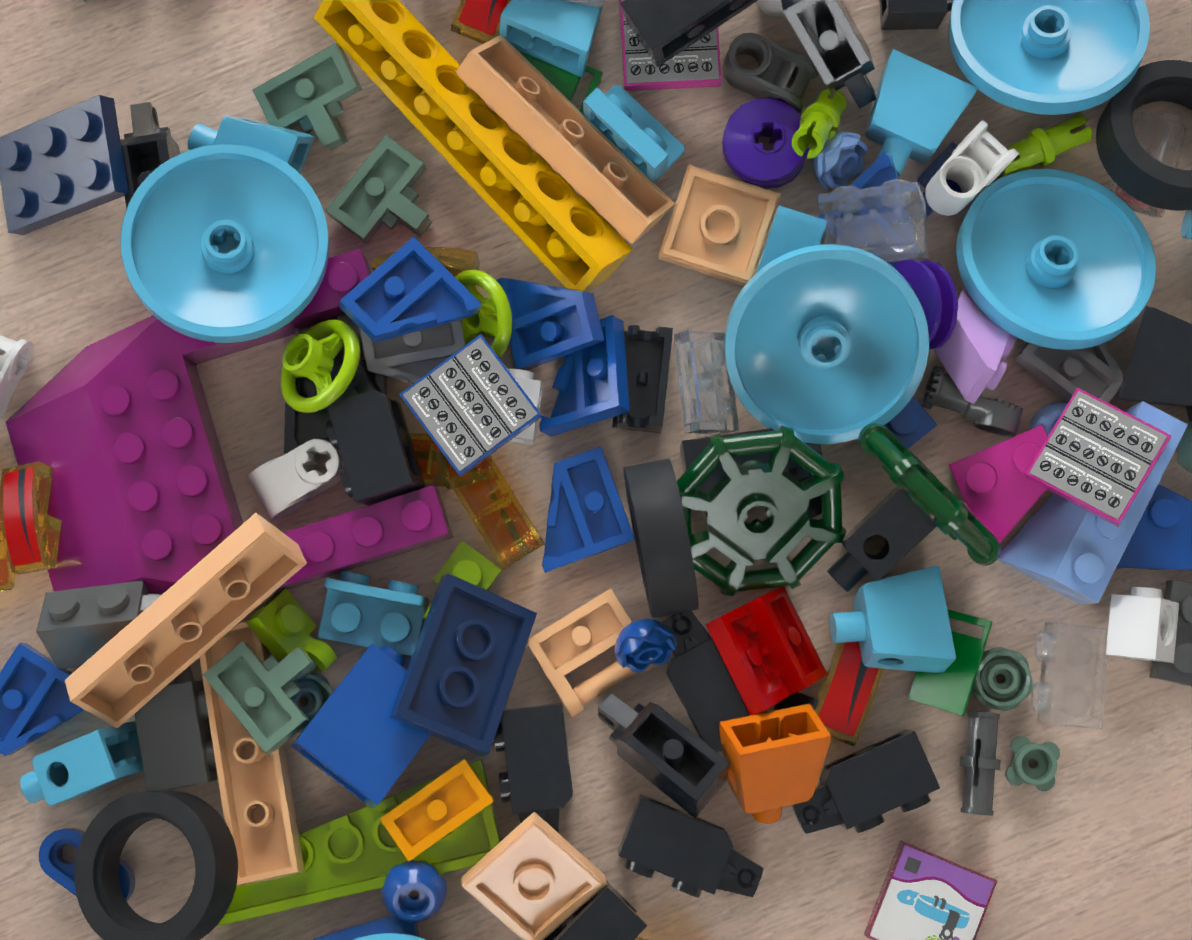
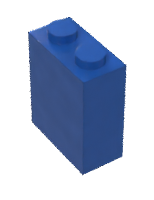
M373 643L364 651L291 745L298 753L370 808L379 805L430 737V734L390 718L407 671L404 668L407 662L392 648L382 645L379 649Z

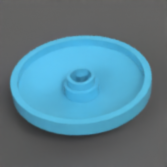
M954 0L948 25L949 43L953 57L964 76L974 86L978 87V90L991 99L1013 109L1047 115L1080 112L1093 108L1114 97L1136 74L1145 54L1150 34V19L1144 0Z
M217 144L198 147L172 157L149 174L134 193L125 212L121 228L120 243L124 268L134 291L144 306L158 320L176 332L208 342L234 343L257 339L291 322L306 308L317 293L323 281L329 258V236L325 214L310 184L296 169L282 159L263 150L243 145Z
M1030 169L1015 172L996 180L976 197L963 219L957 237L956 257L958 269L963 284L972 300L1000 328L1019 339L1038 346L1073 350L1103 344L1121 334L1132 324L1147 304L1154 288L1156 277L1155 254L1149 235L1140 219L1115 193L1089 178L1072 172L1056 169Z
M834 244L815 245L793 250L776 258L760 269L747 282L729 313L724 337V352L727 371L733 389L743 406L755 419L768 429L772 428L775 431H778L781 426L793 428L794 435L805 443L834 444L858 439L861 430L868 424L878 423L885 425L908 404L918 389L927 366L929 332L926 317L917 296L909 283L894 267L874 254L858 248Z

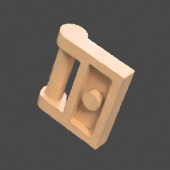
M611 588L533 635L527 641L528 646L572 718L585 711L583 705L637 673L627 666L623 668L616 661L574 688L571 687L565 677L566 674L615 645L622 629L632 623ZM650 664L644 672H648L657 665Z

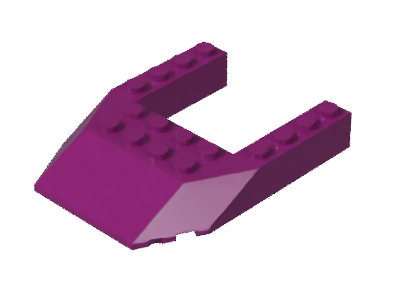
M361 248L328 258L323 281L311 302L291 322L268 335L234 343L202 341L176 332L152 315L86 346L6 421L19 470L33 467V518L53 591L144 581L149 593L163 594L243 524L196 365L294 335V328L296 327L302 328L322 321L338 320L337 315L345 314L340 309V300L371 274L369 263ZM432 485L283 532L299 545L307 564L271 595L285 588L287 590L339 574L340 571L352 570L453 538L439 490Z

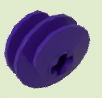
M757 98L742 104L729 117L722 138L724 160L734 175L748 184L761 186L765 189L779 188L794 181L804 167L810 148H807L801 157L792 147V137L799 129L802 118L791 105L774 98ZM762 136L769 137V144L774 143L773 149L770 151L763 150V143L758 144L759 138Z
M911 259L898 261L892 267L909 283L924 311L929 332V350L940 348L951 337L957 320L958 300L951 276L939 263L929 260L915 261Z

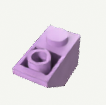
M963 286L957 296V320L951 337L942 347L936 348L934 351L963 398L975 404L985 387L993 391L998 385L1007 367V363L1001 360H1005L1017 337L992 322L979 309L968 294L965 286Z

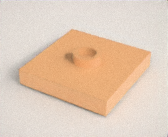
M688 164L658 259L744 287L756 274L781 194Z
M535 812L468 870L461 879V886L523 940H544L607 885L606 875Z

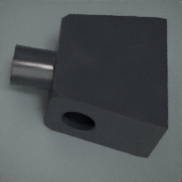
M1146 306L1118 398L1130 402L1140 403L1144 401L1149 404L1192 408L1191 323L1154 307Z
M896 486L844 537L841 544L847 552L827 572L846 592H849L868 573L878 581L937 527L936 523L912 501L902 488ZM873 535H880L886 541V546L877 555L868 554L864 550V544Z

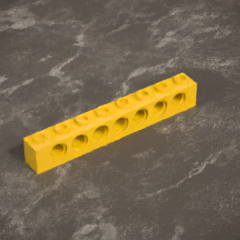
M399 0L322 1L313 18L566 288L589 292L611 277L631 253L632 247L596 212L595 208L583 196L577 194L573 187L551 168V165L541 155L534 152L517 132L511 130L504 119L491 110L474 90L464 84L463 80L455 73L460 66L457 61Z

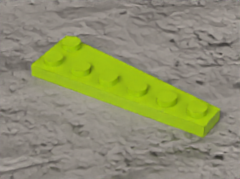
M483 759L470 762L489 790ZM439 776L384 798L378 806L373 808L365 806L300 833L299 839L305 873L245 886H236L232 902L217 926L382 888L388 872L394 866L401 865L408 860L380 818ZM489 804L412 860L428 862L437 869L439 874L474 866L501 842L493 804Z

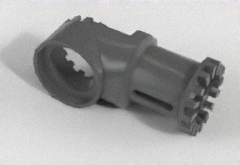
M936 365L933 367V371L928 379V383L932 384V386L926 385V390L930 392L926 391L924 393L922 407L931 409L933 406H938L962 413L963 419L973 421V426L980 430L1002 436H1016L1023 408L1015 405V409H1013V403H1009V406L1006 407V401L998 402V399L984 398L982 393L975 404H972L963 398L950 375L944 373L943 367Z

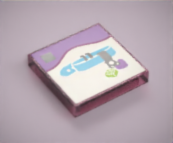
M900 840L864 935L872 940H975L997 880Z

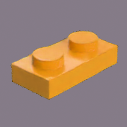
M465 758L385 814L380 820L409 862L494 802L495 799L467 758Z

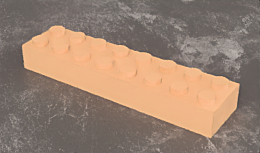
M502 35L470 50L455 72L468 88L474 90L491 110L495 111L507 122L511 130L517 132L534 152L541 155L551 165V168L573 187L577 194L583 196L595 208L596 212L614 226L619 235L627 239L631 244L656 226L675 204Z
M258 513L253 514L65 680L70 702L113 727L119 728L307 564L299 545Z
M247 621L241 622L199 657L201 672L204 674L242 641L252 648L262 662L270 657L269 650L246 624ZM202 675L224 821L233 836L238 856V879L236 886H245L305 873L284 744L271 755L266 754Z

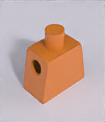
M810 703L720 722L719 730L723 757L730 762L727 782L744 812L752 814L753 818L760 823L772 824L780 820L782 807L807 802L813 797L831 742V735Z

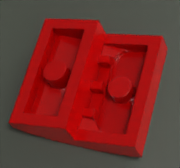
M784 586L778 587L705 624L750 716L769 709L786 697L809 687L828 675Z

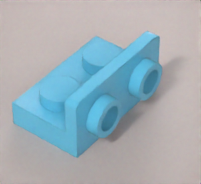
M614 85L606 94L596 88L583 101V115L653 183L684 154V145L620 85Z
M340 571L339 580L325 579L324 588L328 589L317 638L369 647L373 643L379 649L382 645H386L397 653L413 655L425 619L423 615L427 611L429 598L417 595L419 585L389 580L388 589L368 586L370 576L347 571Z

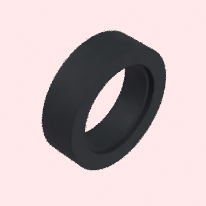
M1181 60L1152 62L1139 67L1132 80L1108 102L1097 125V151L1102 165L1111 179L1136 200L1165 210H1192V170L1173 168L1153 158L1140 145L1133 129V112L1142 105L1151 102H1172L1192 110V62Z
M670 459L623 467L635 544L652 618L698 610V590L690 540L679 488Z
M143 791L120 797L96 815L80 842L74 871L78 903L91 928L103 940H200L209 934L222 920L236 890L238 856L230 829L221 815L210 804L189 793L179 791ZM156 818L173 824L184 834L192 848L196 870L193 889L187 902L176 915L162 923L144 919L129 906L121 891L118 872L120 856L129 837L141 825Z

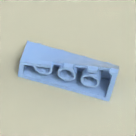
M1144 401L1125 409L1124 412L1170 434L1171 439L1119 527L1052 493L1037 512H1034L1023 524L1022 529L1001 549L1000 556L997 559L999 562L1081 605L1099 603L1188 424Z

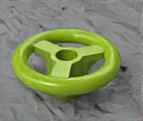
M479 270L463 271L457 274L455 278L481 303L480 311L476 315L463 318L462 331L465 345L480 334L485 337H495L491 348L500 359L509 345L512 334V312L507 295L501 285L489 274ZM476 285L482 287L491 298H484L476 289Z
M339 320L322 321L310 327L303 334L295 336L287 344L282 356L283 367L280 385L282 395L291 408L303 413L316 412L334 403L345 392L356 373L360 358L358 336L350 325ZM344 345L343 363L339 373L332 382L330 372L334 365V358ZM307 377L315 384L317 395L310 398L300 396L296 389V378Z

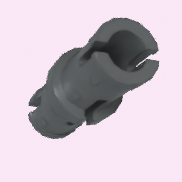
M967 711L966 756H960V766L965 767L963 800L960 812L993 816L995 770H1000L1001 760L996 759L998 719H1000V714Z

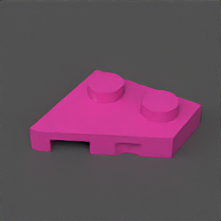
M1043 425L949 464L968 509L993 533L999 543L1003 541L1047 490L1026 478V472L1048 437Z

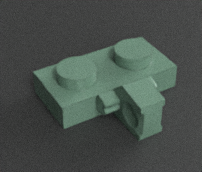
M334 43L254 88L253 92L269 124L290 130L301 125L305 133L315 130L323 148L327 147L332 151L348 142L342 126L336 118L345 113L340 102L363 89L343 49Z
M385 135L325 211L332 219L366 244L382 224L393 230L398 222L421 238L432 224V221L428 219L429 215L414 204L419 195L412 187L425 172L426 166L424 162Z
M242 641L202 674L261 749L268 755H271L310 722L293 699L302 693L297 683L317 666L300 647H297L280 662L273 655L262 662L252 648Z

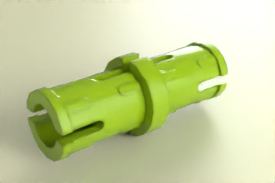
M832 89L823 90L818 95L815 103L809 105L802 113L800 127L792 137V147L799 156L802 157L805 150L810 148L807 158L817 157L821 153L825 142L831 140L836 135L839 129L840 117L847 108L846 98L840 91L837 90L833 98L830 99Z
M1077 113L1073 117L1046 130L1040 127L1027 134L1026 139L1006 147L1008 150L1014 148L1019 154L1002 171L998 178L1027 170L1037 164L1045 167L1055 161V156L1079 145L1091 142L1092 130L1090 126L1074 134L1070 133L1088 122L1085 116Z

